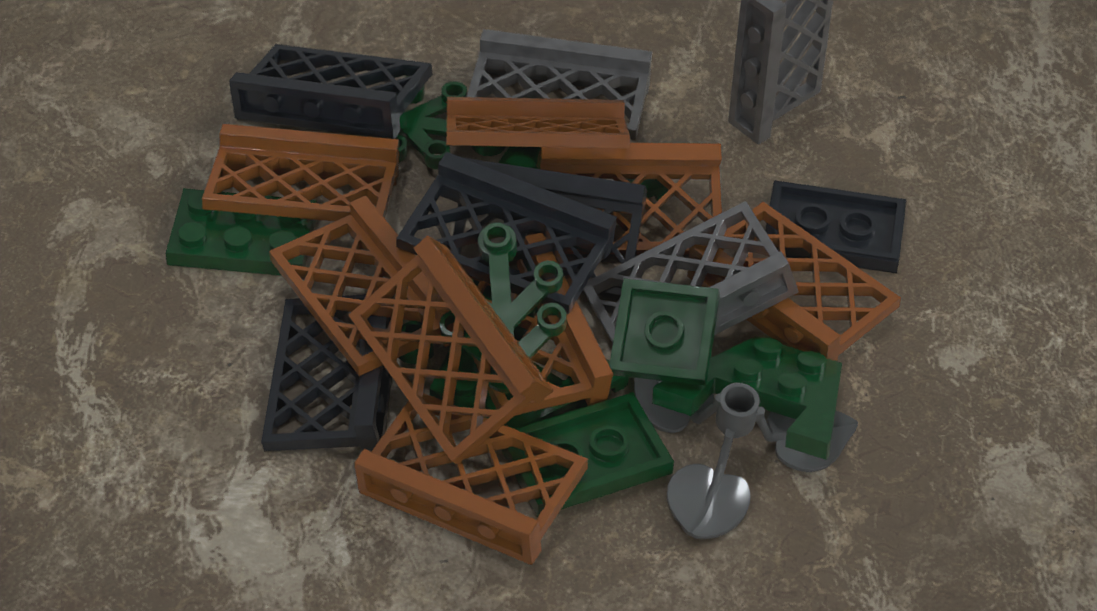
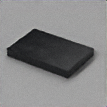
M774 180L770 206L858 268L897 273L907 199ZM766 223V233L777 234V230ZM785 247V257L811 258V253L803 248Z

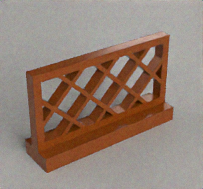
M447 97L446 145L630 149V134L624 119V100Z
M222 124L219 133L220 147L202 197V209L337 221L351 214L349 202L366 195L384 218L386 217L393 186L397 185L399 177V139ZM259 176L266 181L254 187L246 183V181ZM303 180L310 185L299 191L291 187V185ZM347 184L355 189L344 195L336 191V189ZM232 187L239 192L234 195L217 194ZM277 191L284 196L277 200L264 198ZM321 195L329 200L323 204L310 202V200Z
M630 143V149L540 147L537 159L538 169L600 179H613L614 181L630 183L627 179H635L632 182L633 184H641L645 179H657L669 190L655 204L646 198L645 209L647 212L642 216L641 227L654 216L671 233L662 242H650L640 233L636 255H640L684 233L683 230L697 216L705 222L722 213L719 167L722 161L721 143ZM671 179H680V180H679L677 183H675V182H673ZM690 179L709 180L710 195L700 204L681 189ZM674 195L692 211L678 226L660 210ZM709 204L711 215L704 210ZM613 212L611 215L617 217L616 223L626 231L619 238L621 239L629 233L631 224L621 214ZM627 243L618 248L621 255H626ZM570 247L563 249L565 254H574ZM689 248L685 250L684 255H689ZM578 250L580 254H588L586 252Z
M366 195L349 202L350 215L269 251L270 260L359 376L383 364L374 351L364 356L360 355L356 350L359 339L365 340L355 324L335 322L333 318L336 310L349 312L355 310L415 257L413 253L396 247L398 234ZM348 233L354 239L351 248L329 246L332 240ZM299 255L314 257L310 267L291 265L288 260ZM324 258L346 261L342 272L320 269ZM355 263L375 265L377 268L374 276L353 274L352 271ZM422 271L409 282L406 300L426 301L429 280ZM314 282L336 284L332 296L312 293L311 289ZM346 286L368 289L364 300L345 298L342 295ZM438 294L437 302H444V300ZM381 306L372 315L390 317L392 320L394 307ZM405 308L403 319L423 323L425 309ZM436 310L432 336H441L440 319L450 310ZM391 320L387 329L374 327L373 329L376 332H390ZM454 323L449 324L446 329L453 332ZM422 328L412 333L402 331L401 333L421 335ZM382 340L385 346L387 347L388 340ZM400 341L397 358L418 349L420 342Z
M761 202L752 209L759 222L764 220L777 230V234L767 235L774 246L778 247V252L781 251L785 256V247L803 248L811 253V258L786 259L791 271H812L813 283L796 282L799 292L794 295L814 296L815 307H800L791 299L786 298L746 319L769 337L780 341L783 345L802 351H815L823 354L828 359L838 361V356L900 307V296L765 202ZM743 220L727 228L724 236L743 239L748 224ZM693 245L689 248V258L701 260L707 246ZM718 248L712 262L731 265L734 258L722 251L724 248ZM749 252L742 267H751L766 258H753V253ZM688 270L687 277L692 280L696 271ZM819 272H838L845 277L846 283H820ZM707 273L701 287L709 288L725 280L726 276ZM821 296H847L848 307H822ZM854 296H872L880 304L875 308L855 307ZM823 320H849L850 328L840 335L824 324Z
M543 233L525 236L524 243L528 245L544 241L546 238ZM553 252L531 257L535 266L547 260L558 263ZM522 259L508 262L509 266L517 265L521 274L528 272ZM469 276L471 279L480 282L477 288L482 294L487 286H491L489 283ZM563 276L562 287L557 291V293L564 296L570 287L565 276ZM556 278L549 279V280H546V281H547V282L553 281V280L556 279ZM511 292V303H512L519 295L514 294V293ZM577 301L570 313L566 314L567 325L564 332L550 338L556 345L553 353L549 354L539 350L531 358L532 361L544 365L541 374L545 380L551 370L554 369L571 376L575 385L561 388L548 382L553 392L539 404L531 401L516 415L585 399L588 406L608 399L613 372ZM540 303L537 305L538 310L543 306ZM537 314L535 318L527 316L518 325L527 329L523 337L537 325ZM555 315L547 316L544 319V322L547 324H556L560 321V318ZM472 356L479 371L480 361ZM488 386L490 397L496 410H499L509 400L505 393L498 392Z
M427 235L413 248L418 255L348 316L452 462L459 464L531 401L539 404L553 392V389L448 247ZM422 271L429 280L426 301L406 300L409 282ZM438 294L441 296L444 302H437ZM381 306L394 307L390 332H376L367 320ZM405 308L425 309L421 335L401 333ZM436 310H450L455 315L452 337L432 336ZM464 330H466L471 338H463ZM382 340H388L387 347L385 346ZM400 341L420 342L415 369L401 368L397 363ZM431 343L451 345L447 371L427 370ZM462 346H475L482 352L479 374L458 372ZM491 366L498 375L490 374ZM407 376H414L413 384ZM425 377L446 379L442 405L427 404L422 398ZM457 380L478 381L474 408L453 406ZM489 382L504 383L514 396L499 410L485 409ZM433 412L440 413V420L437 419ZM452 414L471 415L470 434L456 445L449 436ZM483 417H489L486 421L483 422Z
M423 393L422 398L427 404L442 405V400ZM408 400L372 452L364 449L354 462L359 493L533 565L542 551L541 539L588 469V458L503 425L464 458L467 459L488 453L493 467L466 474L461 461L459 464L455 463L459 476L441 481L431 477L427 469L452 463L445 451L427 456L422 455L419 442L435 439L428 427L414 430L412 421L418 413ZM433 412L440 419V413ZM452 414L449 436L453 441L452 434L471 429V415ZM408 445L413 446L416 455L415 459L400 463L386 458L391 450ZM512 446L524 450L525 459L502 465L499 464L495 452ZM558 464L569 469L564 478L544 483L538 468ZM527 471L532 472L536 485L509 491L505 477ZM498 480L502 491L500 495L482 498L473 494L471 486ZM540 497L544 504V509L537 519L517 512L514 505Z

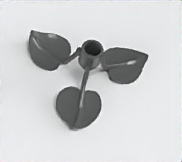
M635 378V396L654 428L667 433H677L683 430L690 420L696 424H701L717 411L716 425L724 434V440L715 471L703 464L687 465L675 472L667 488V503L670 512L684 532L695 539H712L725 535L737 527L747 514L750 505L748 483L739 476L724 474L733 439L749 434L755 422H757L766 441L776 442L775 452L778 459L786 466L802 472H816L829 467L840 456L858 426V421L836 410L830 453L827 460L785 447L787 429L796 419L770 411L767 423L764 417L765 409L759 407L758 393L747 384L732 383L726 386L721 394L715 396V399L714 394H712L692 416H688L652 404L653 387L662 381Z

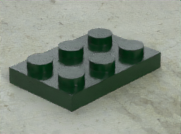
M183 188L166 249L167 265L281 275L271 262L269 251L314 231L316 220L202 209V197L205 190ZM220 192V193H217V194H221V195H234V194H237V193ZM265 196L264 198L277 200L282 197ZM310 200V202L317 203V200ZM299 255L288 260L291 265L305 267L308 256Z
M633 392L515 429L588 458V469L561 510L673 474L674 460ZM514 446L501 449L508 463L526 458L524 450ZM558 464L538 468L544 483L564 478L569 471L568 468ZM531 471L515 475L522 489L536 485ZM541 497L529 500L537 517L544 509Z

